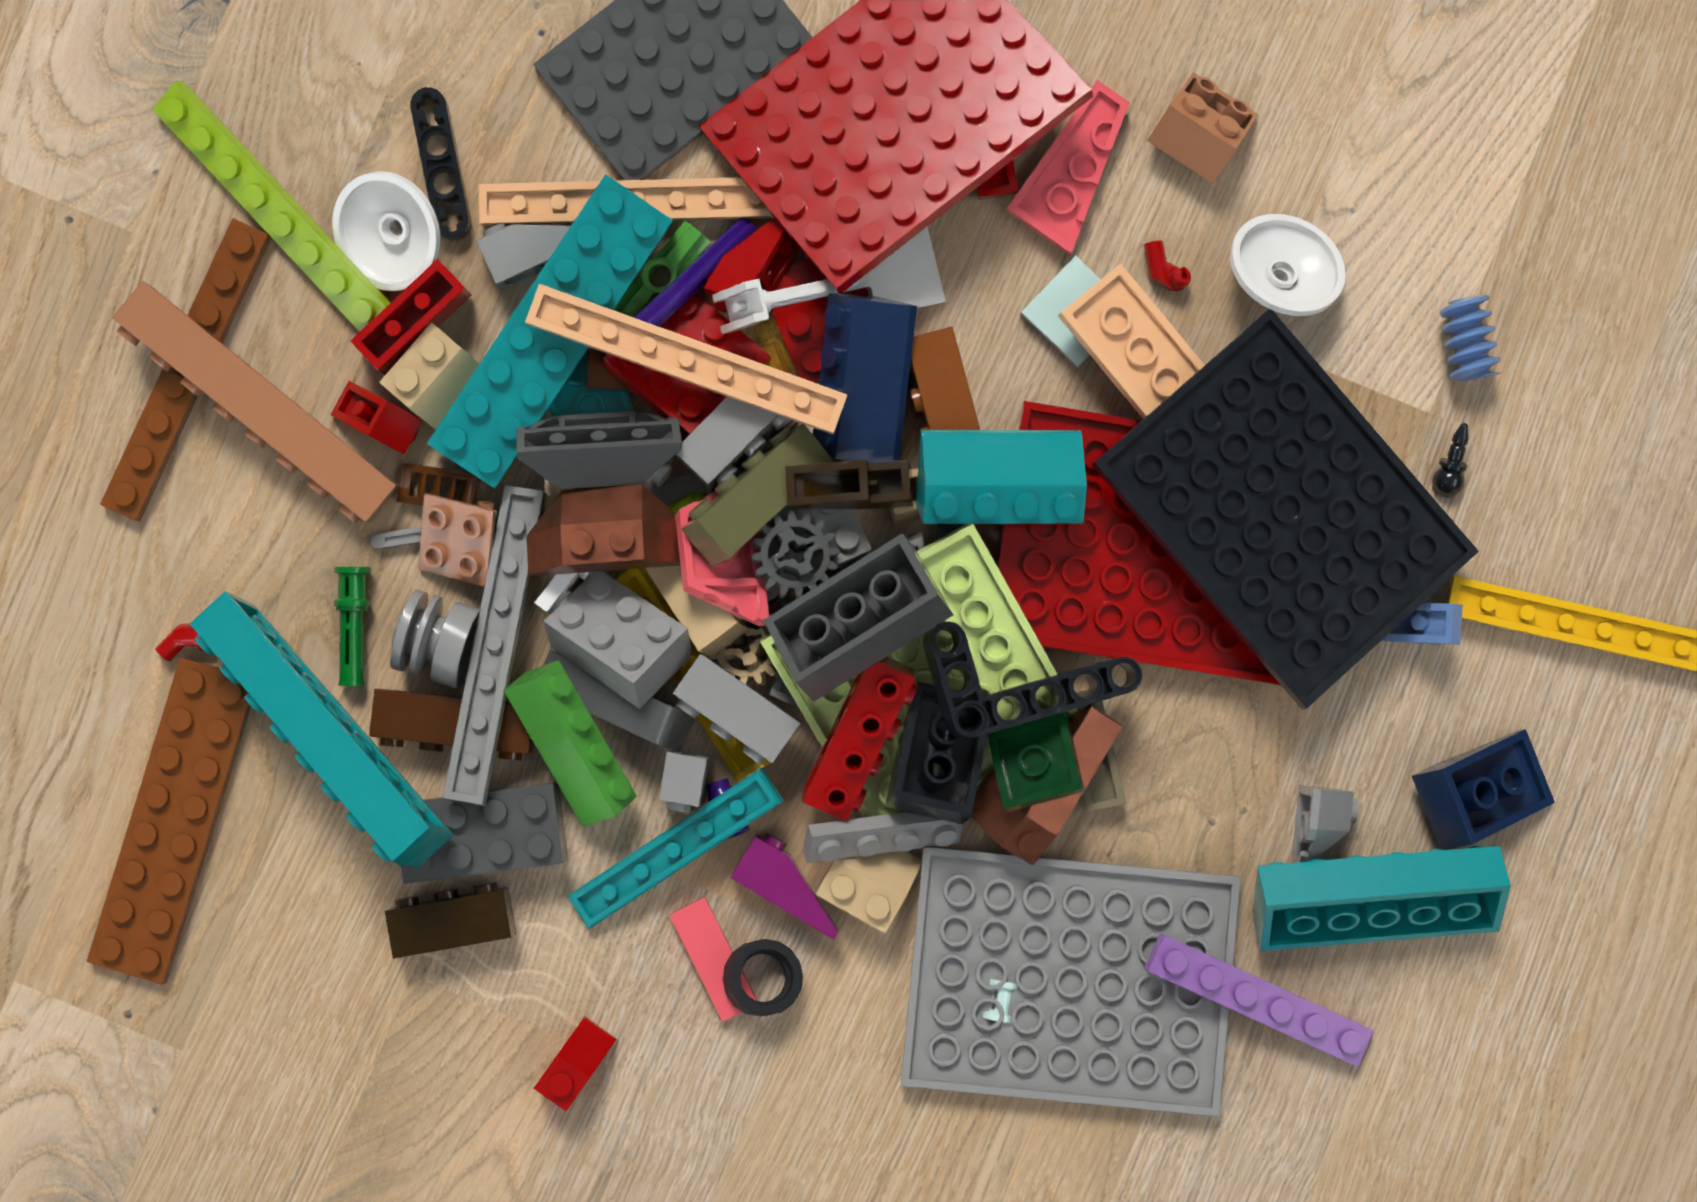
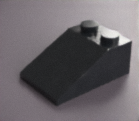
M916 681L918 687L908 707L892 769L885 807L963 825L972 816L987 734L972 738L953 736L945 725L935 686ZM965 708L960 712L958 717L960 727L965 731H970L974 727L975 716L969 709Z

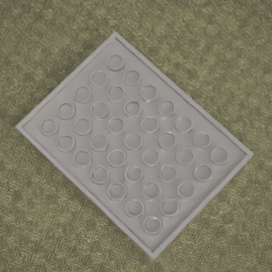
M923 847L901 1086L1219 1117L1229 1008L1144 970V967L1159 933L1233 966L1241 877L1040 857L1032 866L1014 854ZM990 979L1001 981L997 985H989ZM1005 982L1017 984V990L1011 991L1008 1015L1012 1019L1011 1023L1002 1022L1004 1010L1000 1002L996 1000L998 991L995 989L1002 987ZM991 1002L993 1010L995 1009V1004L999 1008L1000 1017L998 1021L983 1018V1013L990 1010Z

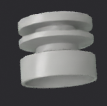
M415 589L399 615L394 629L390 657L391 669L404 671L410 662V675L419 676L429 661L431 662V681L459 688L468 672L480 609L455 602L446 617L442 616L443 597L434 595L428 604V593Z

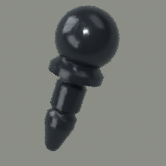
M1466 423L1460 424L1452 437L1453 443L1450 445L1447 455L1448 458L1440 459L1439 464L1441 468L1433 475L1432 484L1435 491L1445 497L1457 495L1464 487L1465 479L1462 472L1466 471L1467 465L1461 461L1466 451L1465 445L1468 444L1469 440L1468 424Z

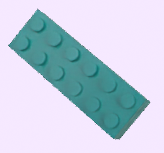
M1472 846L1466 849L1454 850L1433 849L1428 852L1405 854L1394 852L1388 855L1369 857L1356 855L1344 859H1312L1307 862L1296 863L1273 862L1268 865H1259L1257 868L1252 912L1260 951L1499 932L1511 884L1500 846Z

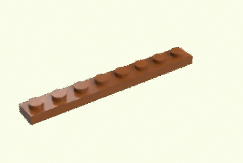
M232 218L188 313L190 318L221 343H223L271 239L269 234ZM171 367L168 372L162 369L100 505L139 522L198 397L180 383L184 376L175 368Z

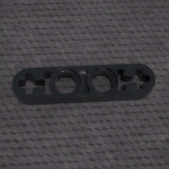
M424 87L412 96L410 108L428 198L435 211L440 234L450 241H458L469 233L471 229V216L449 106L445 97L437 89ZM432 98L434 103L439 104L433 110L434 118L438 125L444 122V126H430L428 115L424 110H420V107L426 104L425 99ZM422 126H430L424 130L422 129ZM434 135H442L447 138L448 147L441 155H432L427 151V142ZM442 173L452 174L455 178V187L447 194H441L434 188L435 179ZM459 198L460 203H452V208L458 218H463V222L457 223V230L451 231L448 226H442V222L447 221L449 218L447 207L444 204L438 207L437 203L452 202Z

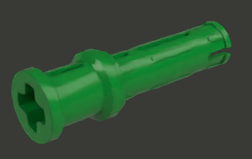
M334 567V573L338 574V599L334 600V606H336V610H340L338 686H364V611H368V607H370V600L366 599V575L371 573V567Z

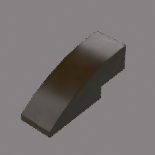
M867 460L785 466L787 505L789 508L877 509L914 506L912 469L909 460L868 463Z

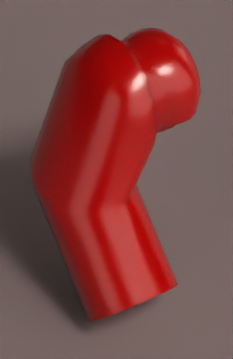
M1162 240L1144 244L1148 272L1152 281L1174 292H1179L1190 284L1191 274L1187 268H1179L1167 262Z
M190 623L176 626L155 648L156 652L168 662L184 647L197 646L200 651H204L195 641L198 634L191 627Z

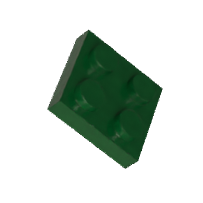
M1065 712L987 734L1002 805L1005 811L1010 812L1085 792L1068 715Z

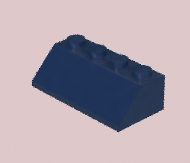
M829 293L825 312L826 323L821 351L819 384L847 394V399L834 435L816 428L813 429L812 434L831 458L848 461L867 460L868 463L899 461L917 310L916 305L867 294L842 293L839 295L838 293Z

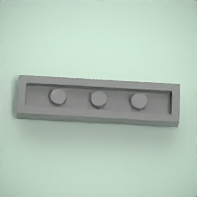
M910 812L848 819L847 821L840 820L809 824L803 853L807 863L820 861L830 862L836 859L858 856L868 857L874 854L896 851L906 852L923 847H944L959 843L963 825Z

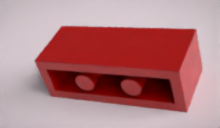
M437 259L350 342L379 372L386 375L431 322L439 327L472 294Z

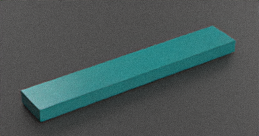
M761 767L567 897L588 929H590L781 804L784 799Z

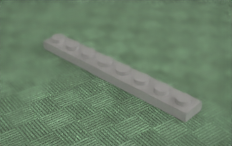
M509 485L504 486L443 793V799L480 806L486 805L507 698L503 690L509 686L530 580L528 575L526 536L543 514L546 494L541 490Z

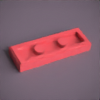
M705 896L671 913L669 916L722 1022L742 1013L741 1010L734 1007L727 997L722 980L724 966L733 950ZM741 969L740 980L743 990L749 997L758 1001Z

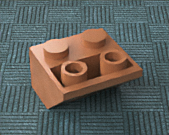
M1192 72L1147 141L1214 184L1258 114L1252 111L1244 101L1232 98L1218 89L1212 80L1200 77Z

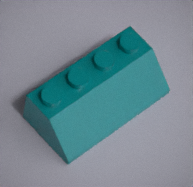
M1080 430L920 431L916 508L923 524H1065L1084 522L1087 481L1083 440Z

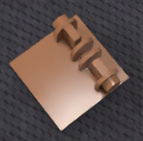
M425 493L418 569L485 587L493 547L492 542L495 537L493 532L494 520L498 512L494 509V503L491 501H479L478 506Z

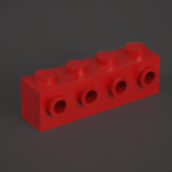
M885 657L856 675L802 789L803 803L844 821L848 820L852 810L855 812L859 811L867 793L863 786L869 775L876 776L882 764L884 755L880 751L886 739L892 741L900 726L901 719L897 718V715L903 704L909 705L917 691L918 683L914 682L913 668Z

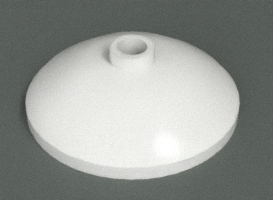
M378 171L355 178L341 191L335 203L332 218L335 244L377 289L385 291L404 290L437 260L440 249L438 220L431 203L414 183L398 174ZM398 221L402 226V231L398 228Z
M1285 214L1261 215L1246 222L1238 230L1232 241L1230 263L1238 283L1255 301L1275 312L1291 316L1317 314L1329 308L1336 301L1344 287L1346 277L1345 265L1339 250L1324 232L1305 220Z

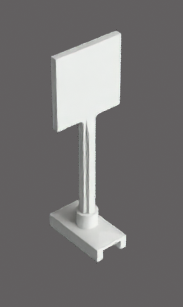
M928 227L844 292L866 288L869 295L916 305L917 309L946 302ZM755 279L712 295L714 303L725 301L730 323L720 326L722 334H726L768 320V313L772 308L826 297L829 293L838 292L827 279L771 292L762 289L760 280Z

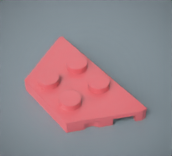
M715 491L707 495L706 498L711 502L719 494ZM703 500L695 501L679 509L675 514L683 591L757 626H766L763 620L769 617V609L765 590V577L756 579L755 572L761 567V564L751 563V555L760 553V550L752 546L754 538H760L759 531L730 559L712 567L681 530L692 520L688 513Z

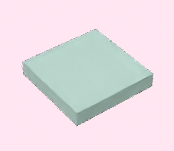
M1075 255L1021 312V315L1078 368L1090 354L1058 315L1101 279Z

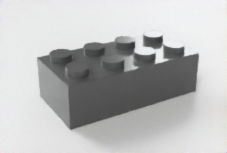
M902 533L763 621L795 682L813 701H816L954 614L921 557Z
M550 782L489 790L485 806L445 800L443 797L423 799L454 836L419 868L402 865L401 869L403 884L566 862L568 860L558 783Z

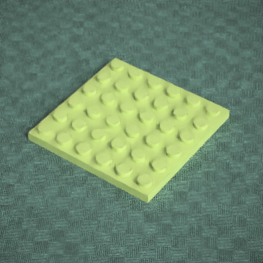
M965 524L917 551L954 614L943 622L958 624L966 634L983 695L1058 674L974 524ZM940 630L936 636V644L941 651L949 652L953 646V638L947 631ZM769 633L760 638V643L820 745L823 747L856 676L818 700L813 701L795 682ZM925 633L887 656L913 668L914 682L918 681L934 685L923 647ZM953 669L948 674L947 683L952 690L960 691L964 685V677L961 672ZM1040 687L1035 695L1036 702L1041 708L1046 709L1051 703V694L1045 687ZM1003 697L998 702L997 712L1002 719L1008 720L1013 714V705L1010 700ZM903 704L897 715L901 722L892 741L886 739L880 751L884 758L876 776L869 775L863 786V789L867 790L864 802L859 809L863 818L906 812L885 807L909 705ZM1077 708L1065 711L1068 719L1079 712ZM988 735L978 785L987 774L995 769Z

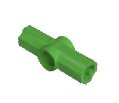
M685 220L655 258L649 260L644 265L642 274L625 293L614 311L633 318L637 316L711 246L712 242ZM667 268L671 272L670 282L661 288L653 286L651 281L653 273L657 269Z

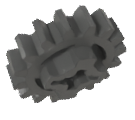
M789 511L787 521L784 522L778 515H775L772 519L774 526L772 529L767 525L760 529L764 539L754 538L752 546L760 550V553L751 555V563L761 564V567L755 572V577L758 579L766 576L768 581L765 590L769 591L775 586L779 587V598L781 599L786 596L788 591H793L795 599H798L802 596L803 590L807 589L809 592L817 587V583L822 584L828 580L829 577L825 572L835 573L838 568L837 564L830 561L831 558L837 557L840 553L839 548L829 547V544L835 538V534L828 533L824 535L822 529L825 522L821 520L814 526L810 523L811 513L808 512L802 520H797L795 512ZM793 530L802 531L811 537L804 538L795 535ZM776 537L780 548L779 553L768 559L769 545ZM789 548H792L795 553L805 552L799 564L795 559L784 560L788 555ZM821 552V566L814 574L810 561L811 558ZM786 573L795 576L797 581L786 580L780 577L779 574Z

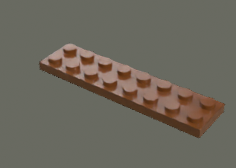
M180 657L86 961L88 963L161 985L167 983L251 706L244 698L248 692L240 683L237 685L233 684L221 672L219 667L185 657Z

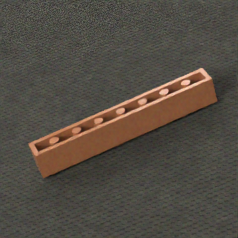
M142 281L112 316V319L121 325L117 330L121 336L134 346H137L140 341L152 350V353L148 356L152 361L167 372L171 367L184 376L180 381L182 385L198 397L204 392L216 401L212 406L213 410L230 423L234 418H237L248 428L243 433L261 448L268 443L279 452L275 459L292 473L299 468L310 477L306 484L323 498H326L330 493L342 504L338 507V510L354 523H357L360 519L370 523L399 488L390 478L148 283Z

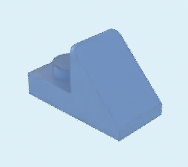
M1422 603L1391 631L1383 641L1460 645L1463 605Z

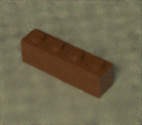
M376 688L374 689L369 736L380 737L379 745L404 747V740L420 742V750L443 752L444 745L453 746L463 697ZM506 702L496 751H499L498 758L521 761L522 754L533 753L534 742L511 703Z

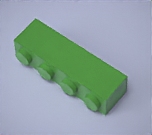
M559 660L525 672L503 690L582 826L617 816L637 797Z

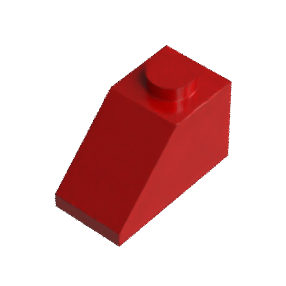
M348 381L330 414L404 455L409 445L416 439L418 429L423 419L351 381Z
M584 1016L533 1089L564 1111H567L617 1038Z

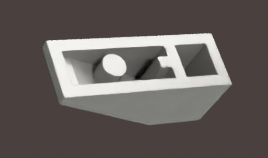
M502 223L483 232L484 237L476 242L496 285L502 290L541 272L570 226L512 224L506 227Z

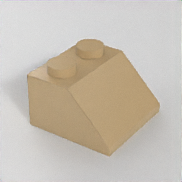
M431 322L379 383L436 430L480 363Z
M908 851L880 853L868 857L858 856L836 859L829 866L815 895L886 934L917 876L922 859Z

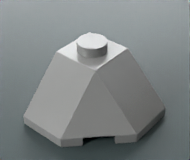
M1299 785L1291 863L1317 859L1350 832L1351 823H1356L1358 817V800L1353 799V791Z

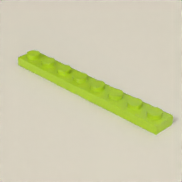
M175 81L152 110L360 332L390 304L388 299L343 253L184 81Z

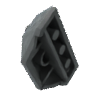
M640 411L556 415L537 421L531 426L516 428L518 460L560 489L643 484L682 449L678 418L669 417L665 419L656 414Z

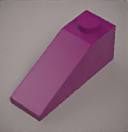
M766 833L764 838L756 834L732 874L731 879L834 940L838 933V928L817 895H815L814 890L791 854L784 851L787 844L770 833Z

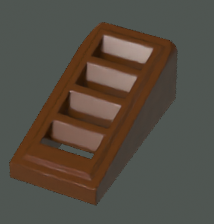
M403 463L396 502L423 506L428 475L435 476L432 495L440 496L443 478H449L447 498L455 500L458 480L465 481L462 502L477 506L481 479L472 473ZM413 473L420 474L417 496L409 495Z

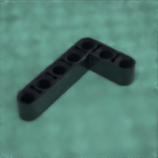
M942 622L927 631L923 638L924 651L945 725L948 731L958 738L982 736L1127 694L1136 690L1142 680V670L1139 664L1134 659L1119 657L983 695L968 640L962 627L953 622ZM940 630L947 631L953 638V646L949 652L941 651L936 644V636ZM1116 665L1121 666L1126 672V682L1122 687L1117 686L1112 679V671ZM953 669L961 672L964 677L963 688L958 692L953 691L947 683L948 674ZM1078 676L1084 677L1089 684L1088 694L1084 698L1079 697L1074 690V682ZM1040 687H1045L1051 694V703L1046 709L1041 708L1036 702L1035 695ZM1003 697L1010 700L1013 705L1014 711L1008 720L1002 719L997 712L998 702ZM965 708L972 711L975 716V725L970 731L962 729L958 722L959 714Z

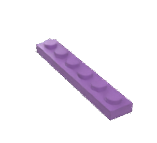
M1159 933L1144 967V970L1357 1067H1359L1374 1032L1372 1029L1162 933Z

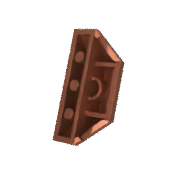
M643 484L562 490L526 536L528 575L530 577L680 565L675 513Z

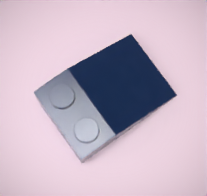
M1526 729L1439 762L1412 775L1439 847L1443 850L1473 845L1555 803Z

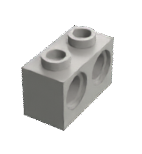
M676 750L666 753L659 800L668 802L667 809L691 813L694 806L699 807L704 803L711 756Z

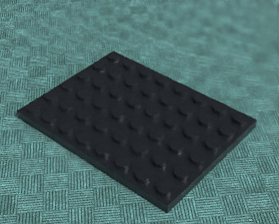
M1271 309L1263 313L1091 464L1301 709H1307L1479 552Z

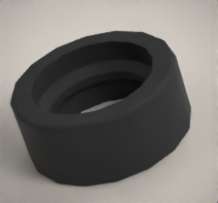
M762 939L744 943L731 953L724 966L722 980L725 993L734 1007L745 1014L761 1017L781 1013L795 1002L801 991L803 973L800 961L792 949L779 941ZM758 954L770 955L777 959L783 967L785 975L784 987L780 994L766 1002L755 1001L749 997L743 990L740 980L741 969L745 962Z

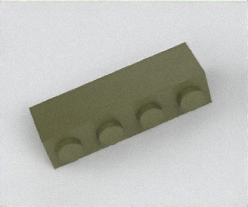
M801 424L792 430L784 426L768 439L767 442L771 447L766 452L762 453L761 450H758L742 463L741 466L745 471L741 475L736 477L732 474L715 488L719 494L715 499L710 502L706 498L688 513L692 520L681 530L712 567L730 559L787 505L785 466L831 463L833 461L805 424Z

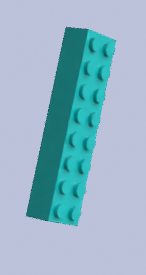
M605 174L427 444L495 488L517 457L516 428L531 426L543 418L589 348L525 323L539 284L614 310L673 220Z
M224 591L190 623L191 627L198 634L195 638L197 644L210 656L215 654L223 663L220 667L221 672L233 684L237 685L240 683L248 692L244 696L248 704L259 714L263 712L267 714L273 721L269 726L272 732L282 742L286 744L289 741L298 751L295 754L296 760L308 772L312 773L315 771L324 781L320 785L321 789L334 802L341 801L349 810L346 814L348 821L359 832L367 831L375 841L371 845L373 850L386 863L390 861L395 862L399 866L407 865L419 868L454 836L255 605Z

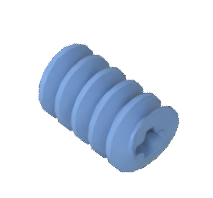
M1489 295L1457 299L1449 302L1448 304L1450 305L1440 311L1442 318L1453 319V321L1442 327L1444 333L1455 335V337L1445 342V347L1458 350L1457 353L1449 356L1447 359L1449 364L1460 366V368L1450 374L1452 380L1470 381L1502 374L1490 371V367L1500 362V357L1487 355V352L1498 346L1495 341L1485 340L1484 337L1495 331V326L1482 324V320L1491 316L1492 311L1479 308L1480 304L1490 299Z

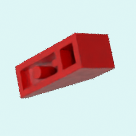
M773 218L721 258L715 270L709 274L704 290L716 310L728 314L725 301L714 303L712 295L755 279L760 280L762 289L767 292L775 291L800 248L776 219Z

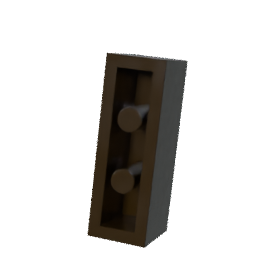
M490 882L473 886L474 893L459 896L458 889H451L434 893L435 900L419 902V896L395 900L396 907L385 911L392 958L512 938L517 933L509 887L498 889L497 882Z

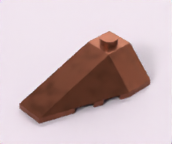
M1091 704L1068 719L1084 790L1122 729V725ZM994 769L977 786L971 817L1001 847L1033 866L1058 836L1083 792L1007 812L1003 809Z

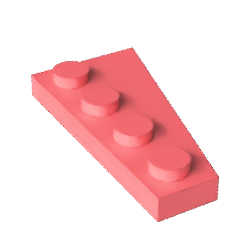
M1099 80L1091 88L1093 98L1074 112L1006 209V212L1069 256H1071L1130 103Z

